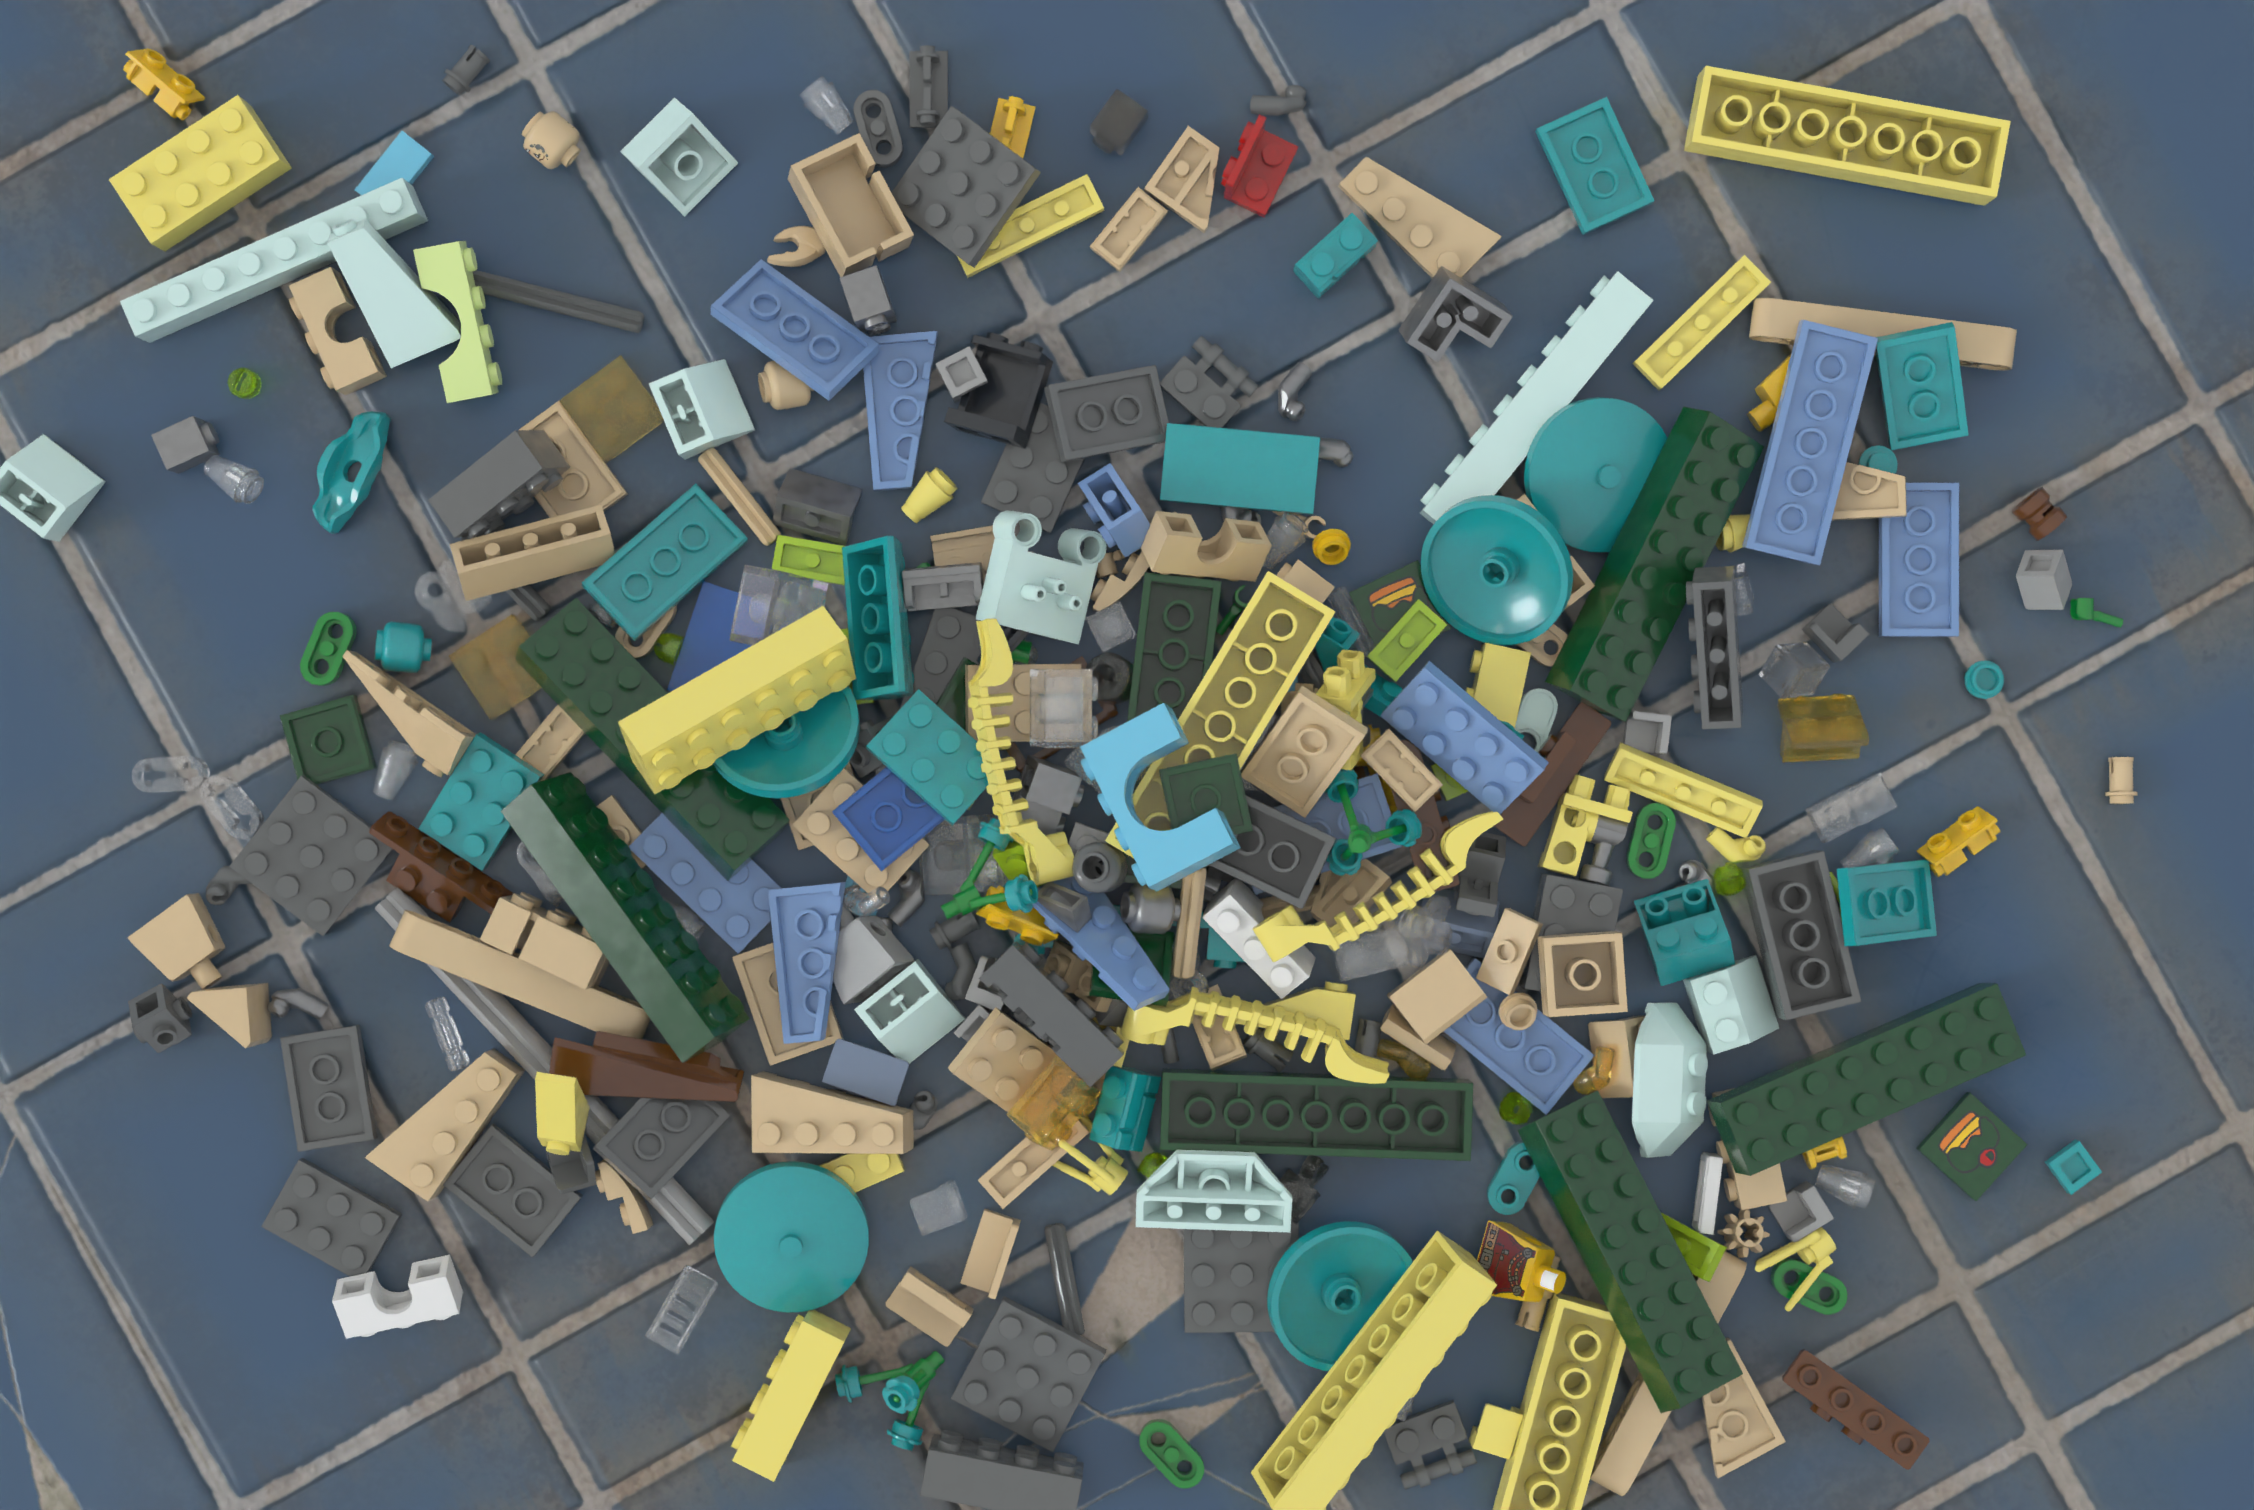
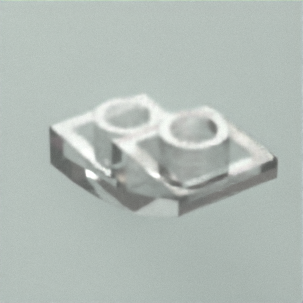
M1877 773L1819 801L1805 810L1821 842L1826 843L1859 825L1869 823L1893 810L1897 805L1881 773Z

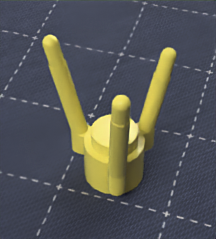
M1071 1102V1109L1091 1132L1092 1121L1076 1102ZM1060 1140L1059 1146L1090 1170L1086 1174L1059 1160L1052 1166L1088 1184L1097 1192L1102 1189L1109 1196L1112 1195L1128 1175V1171L1121 1166L1125 1159L1111 1147L1098 1143L1108 1156V1159L1100 1156L1094 1162L1065 1140Z
M1820 1227L1799 1241H1792L1758 1259L1755 1262V1270L1761 1272L1796 1252L1807 1265H1810L1812 1262L1816 1263V1266L1785 1305V1310L1789 1312L1800 1301L1821 1272L1833 1264L1829 1255L1836 1251V1245L1826 1230Z

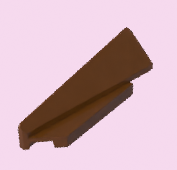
M601 1031L596 1032L593 1047L555 1037L549 1074L577 1078L584 1095L735 1102L738 1100L744 1077V1071L741 1069L720 1066L721 1058L712 1053L703 1052L682 1063L670 1045Z

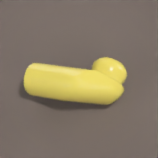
M1719 827L1714 828L1706 837V840L1732 863L1755 861L1761 857L1766 849L1765 841L1760 836L1752 835L1747 838L1733 839Z

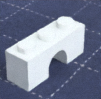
M1234 878L1212 897L1211 902L1207 904L1202 918L1282 999L1310 977L1316 957L1303 945L1284 958L1272 962L1252 930L1253 927L1265 920L1261 911L1263 902L1240 879Z
M445 1255L412 1263L408 1281L409 1290L404 1292H391L383 1288L378 1281L375 1271L337 1279L332 1303L346 1339L357 1336L368 1337L379 1331L393 1328H408L416 1323L434 1319L445 1320L452 1315L459 1314L463 1290L451 1256Z

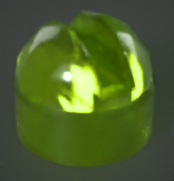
M237 368L228 376L227 384L230 392L241 399H251L261 389L259 375L249 368ZM243 373H246L247 376L244 378L240 390L237 391L236 387Z
M675 633L661 634L656 641L663 646H654L657 658L675 666L684 637Z
M1726 862V866H1718L1715 869L1713 880L1718 894L1731 896L1741 892L1746 886V881L1738 865Z
M1518 1092L1508 1093L1502 1099L1499 1106L1500 1117L1513 1125L1527 1123L1530 1114H1533L1532 1103ZM1516 1105L1519 1106L1517 1113L1513 1112Z
M1160 1152L1149 1153L1143 1158L1137 1171L1149 1178L1168 1158L1162 1156Z

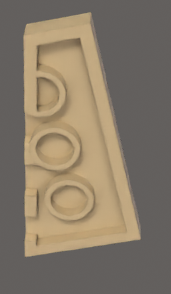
M1365 157L1338 186L1432 279L1441 266L1462 278L1502 237L1368 157Z

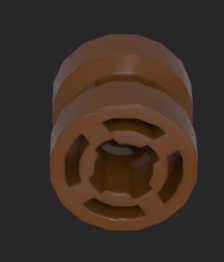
M2043 487L2032 492L2012 510V513L2019 521H2025L2029 525V533L2036 541L2047 536L2067 518V515L2060 507L2052 505L2049 501L2050 495Z

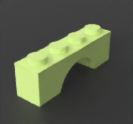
M457 241L413 250L421 288L437 292L447 298L455 307L461 321V338L456 350L447 360L439 364L447 403L499 393L497 385H502V375L498 363H492L489 347H494V339L490 325H484L481 309L486 308V303L481 286H475L472 271L477 270V261L473 248H467L466 241Z

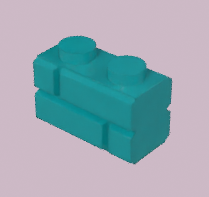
M1351 213L1295 264L1293 272L1319 299L1356 266L1361 258L1366 257L1376 247L1378 240L1357 216Z
M1112 1066L1106 1072L1089 1139L1119 1150L1142 1152L1161 1077L1135 1068Z

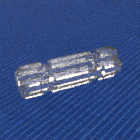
M1340 587L1332 591L1327 598L1332 608L1337 609V618L1345 621L1352 629L1360 633L1353 649L1354 651L1363 652L1365 659L1376 645L1372 637L1368 638L1366 634L1368 630L1356 606L1351 605L1350 601L1352 598L1345 587Z
M438 997L428 1001L425 1004V1009L429 1018L433 1017L434 1023H432V1027L441 1051L447 1054V1057L444 1059L450 1071H457L467 1067L470 1064V1060L466 1050L462 1051L460 1046L463 1045L453 1016L449 1017L448 1011H450V1007L446 998Z

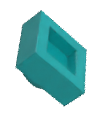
M2076 1139L2045 1161V1164L2066 1193L2070 1195L2102 1173L2081 1142Z

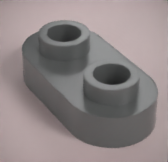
M878 90L865 91L857 97L853 108L859 133L876 163L875 166L888 168L898 163L903 155V143L891 102L884 93ZM870 107H879L881 109L880 115L876 118L868 117L867 111ZM882 143L891 145V151L886 155L879 154L877 151L878 146Z

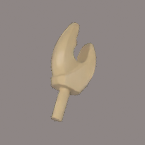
M790 227L778 233L773 241L777 243L792 241L797 245L798 250L768 256L767 263L784 267L806 265L825 254V248L814 227Z

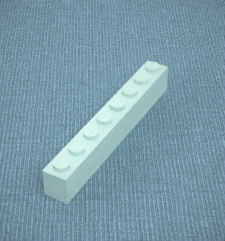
M400 178L121 300L120 303L135 337L151 343L336 262L327 242L329 235L334 232L332 228L345 220L354 219L355 223L366 219L384 240L427 222L428 219L414 187L405 179Z
M1618 271L1610 280L1604 275L1590 292L1595 299L1587 309L1579 305L1565 322L1571 327L1562 339L1555 335L1541 353L1547 358L1538 369L1531 364L1517 381L1522 386L1520 391L1514 398L1507 394L1494 409L1493 413L1498 418L1489 428L1482 424L1468 442L1474 447L1464 458L1461 454H1458L1445 469V472L1450 475L1441 487L1434 483L1420 501L1426 506L1420 514L1434 525L1449 508L1465 499L1482 495H1495L1527 456L1530 445L1542 425L1554 413L1569 405L1653 302V299Z

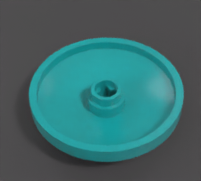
M1602 397L1587 398L1573 402L1554 413L1535 435L1525 463L1524 486L1526 496L1537 511L1553 524L1567 546L1589 552H1610L1667 440V436L1650 414L1632 403Z
M1482 495L1465 499L1449 508L1434 523L1423 544L1421 574L1425 590L1432 604L1450 625L1475 640L1494 645H1514L1530 641L1543 634L1554 624L1570 599L1573 586V568L1566 544L1559 532L1546 517L1521 501L1496 495Z
M847 686L839 692H832L818 700L812 708L806 711H799L785 719L779 727L770 731L766 730L752 738L743 748L732 750L719 757L713 763L717 771L738 789L766 798L795 797L814 791L827 784L848 764L859 740V712L850 687Z
M798 1161L766 1165L742 1178L724 1199L718 1212L714 1231V1248L717 1262L730 1285L750 1302L779 1312L809 1311L837 1299L850 1288L859 1276L864 1266L869 1246L868 1219L862 1202L854 1190L842 1178L828 1169Z
M1344 1221L1316 1228L1291 1245L1274 1269L1267 1295V1308L1271 1325L1283 1346L1296 1359L1313 1368L1329 1371L1413 1261L1392 1235L1374 1225L1356 1221Z

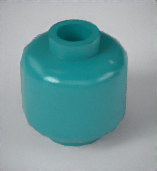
M388 622L383 630H377L374 660L380 661L382 668L386 671L417 673L421 668L422 661H430L432 639L424 638V629L419 624Z

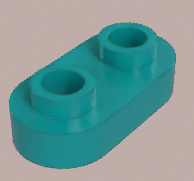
M1523 1141L1513 1144L1508 1149L1487 1188L1489 1204L1495 1211L1503 1215L1515 1214L1524 1207L1540 1177L1534 1162L1527 1169H1523L1519 1165L1521 1157L1529 1155ZM1506 1189L1514 1191V1198L1510 1202H1503L1501 1200V1194Z

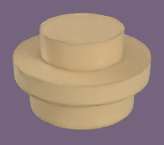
M1514 993L1507 996L1501 1002L1498 1014L1505 1026L1514 1030H1524L1534 1023L1537 1005L1530 995Z

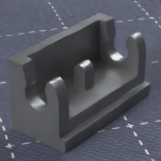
M981 562L908 568L902 571L905 604L908 612L979 606L983 589Z

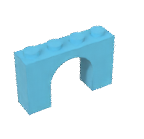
M1165 703L1152 708L1080 747L1085 756L1081 760V765L1091 781L1096 779L1102 793L1097 795L1098 800L1108 816L1113 814L1119 828L1114 830L1121 847L1125 851L1130 849L1136 863L1131 865L1135 877L1141 886L1147 884L1148 888L1159 891L1241 848L1224 813L1217 808L1178 828L1166 831L1147 828L1137 816L1133 804V791L1139 775L1151 763L1189 744L1173 709Z

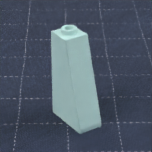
M348 219L332 228L334 232L329 235L327 244L391 368L461 338V324L459 320L431 290L421 288L419 277L366 219L355 223L354 219Z

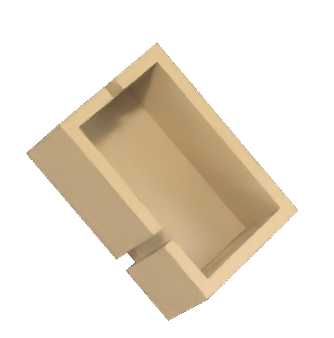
M860 133L791 165L788 175V181L840 277L871 266L875 256L880 262L908 248L914 236L880 170L873 173L876 163ZM871 177L870 183L868 184L866 179Z
M521 892L520 895L513 893L511 896L499 898L480 938L481 941L510 955H513L517 947L522 950L519 959L586 990L600 984L609 961L587 930L575 923L576 916L558 908L555 911L546 910L540 907L542 900L525 892Z

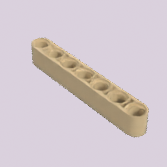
M1756 298L1753 301L1749 339L1794 345L1800 320H1807L1872 337L1952 322L1956 331L1960 366L1990 370H2011L2013 366L2017 330L2013 328L1772 298Z
M410 910L404 911L389 945L392 949L596 1032L601 1031L642 1039L651 1020L639 1002L599 986L586 990L519 959L520 954L514 952L513 955H510L481 941L480 938Z
M1727 1251L1724 1252L1710 1282L1692 1274L1717 1323H1719L1747 1267L1745 1261ZM1640 1372L1598 1448L1590 1480L1620 1496H1624L1630 1489L1671 1411L1660 1413Z

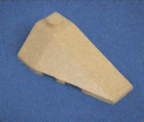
M346 650L342 657L413 751L425 760L422 766L439 777H442L444 773L451 775L476 733L359 653Z

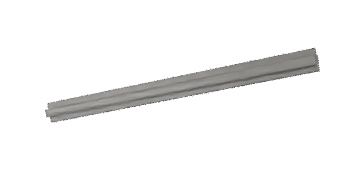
M398 887L375 907V910L395 931L405 910L429 917L410 896L402 892ZM427 964L534 1080L537 1072L549 1074L552 1047L501 993ZM584 1095L590 1106L585 1134L596 1145L619 1119L597 1096ZM673 1177L649 1202L688 1245L693 1243L714 1223L711 1217Z

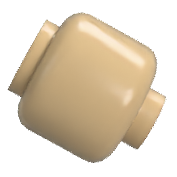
M775 361L767 362L764 371L758 374L762 400L764 403L769 402L775 410L805 406L810 401L811 391H815Z

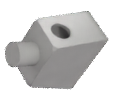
M843 906L833 982L843 1004L864 1002L915 960L879 917L865 916L854 919L848 907Z

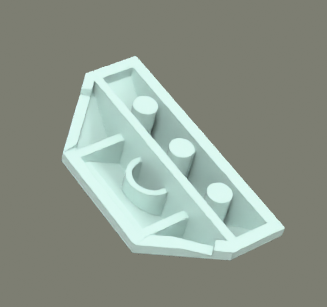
M1647 1003L1645 1009L1646 1016L1641 1023L1635 1042L1632 1124L1636 1139L1640 1144L1641 1157L1650 1158L1671 1156L1704 1122V1111L1706 1108L1705 1078L1708 1060L1706 1057V1042L1677 1003Z
M1176 1150L1137 1189L1135 1227L1290 1233L1292 1194L1255 1152Z

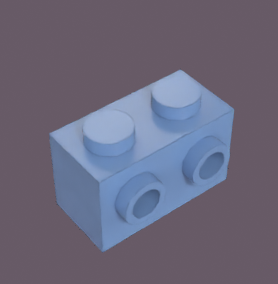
M1111 463L1078 483L1088 499V502L1082 506L1094 525L1100 521L1103 523V526L1098 528V531L1109 548L1117 545L1124 557H1127L1141 548L1150 523Z

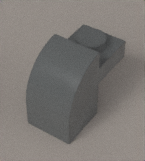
M1484 832L1474 840L1467 854L1466 868L1458 873L1460 883L1455 886L1453 900H1456V910L1465 911L1475 916L1484 915L1494 918L1498 901V882L1506 855V837Z

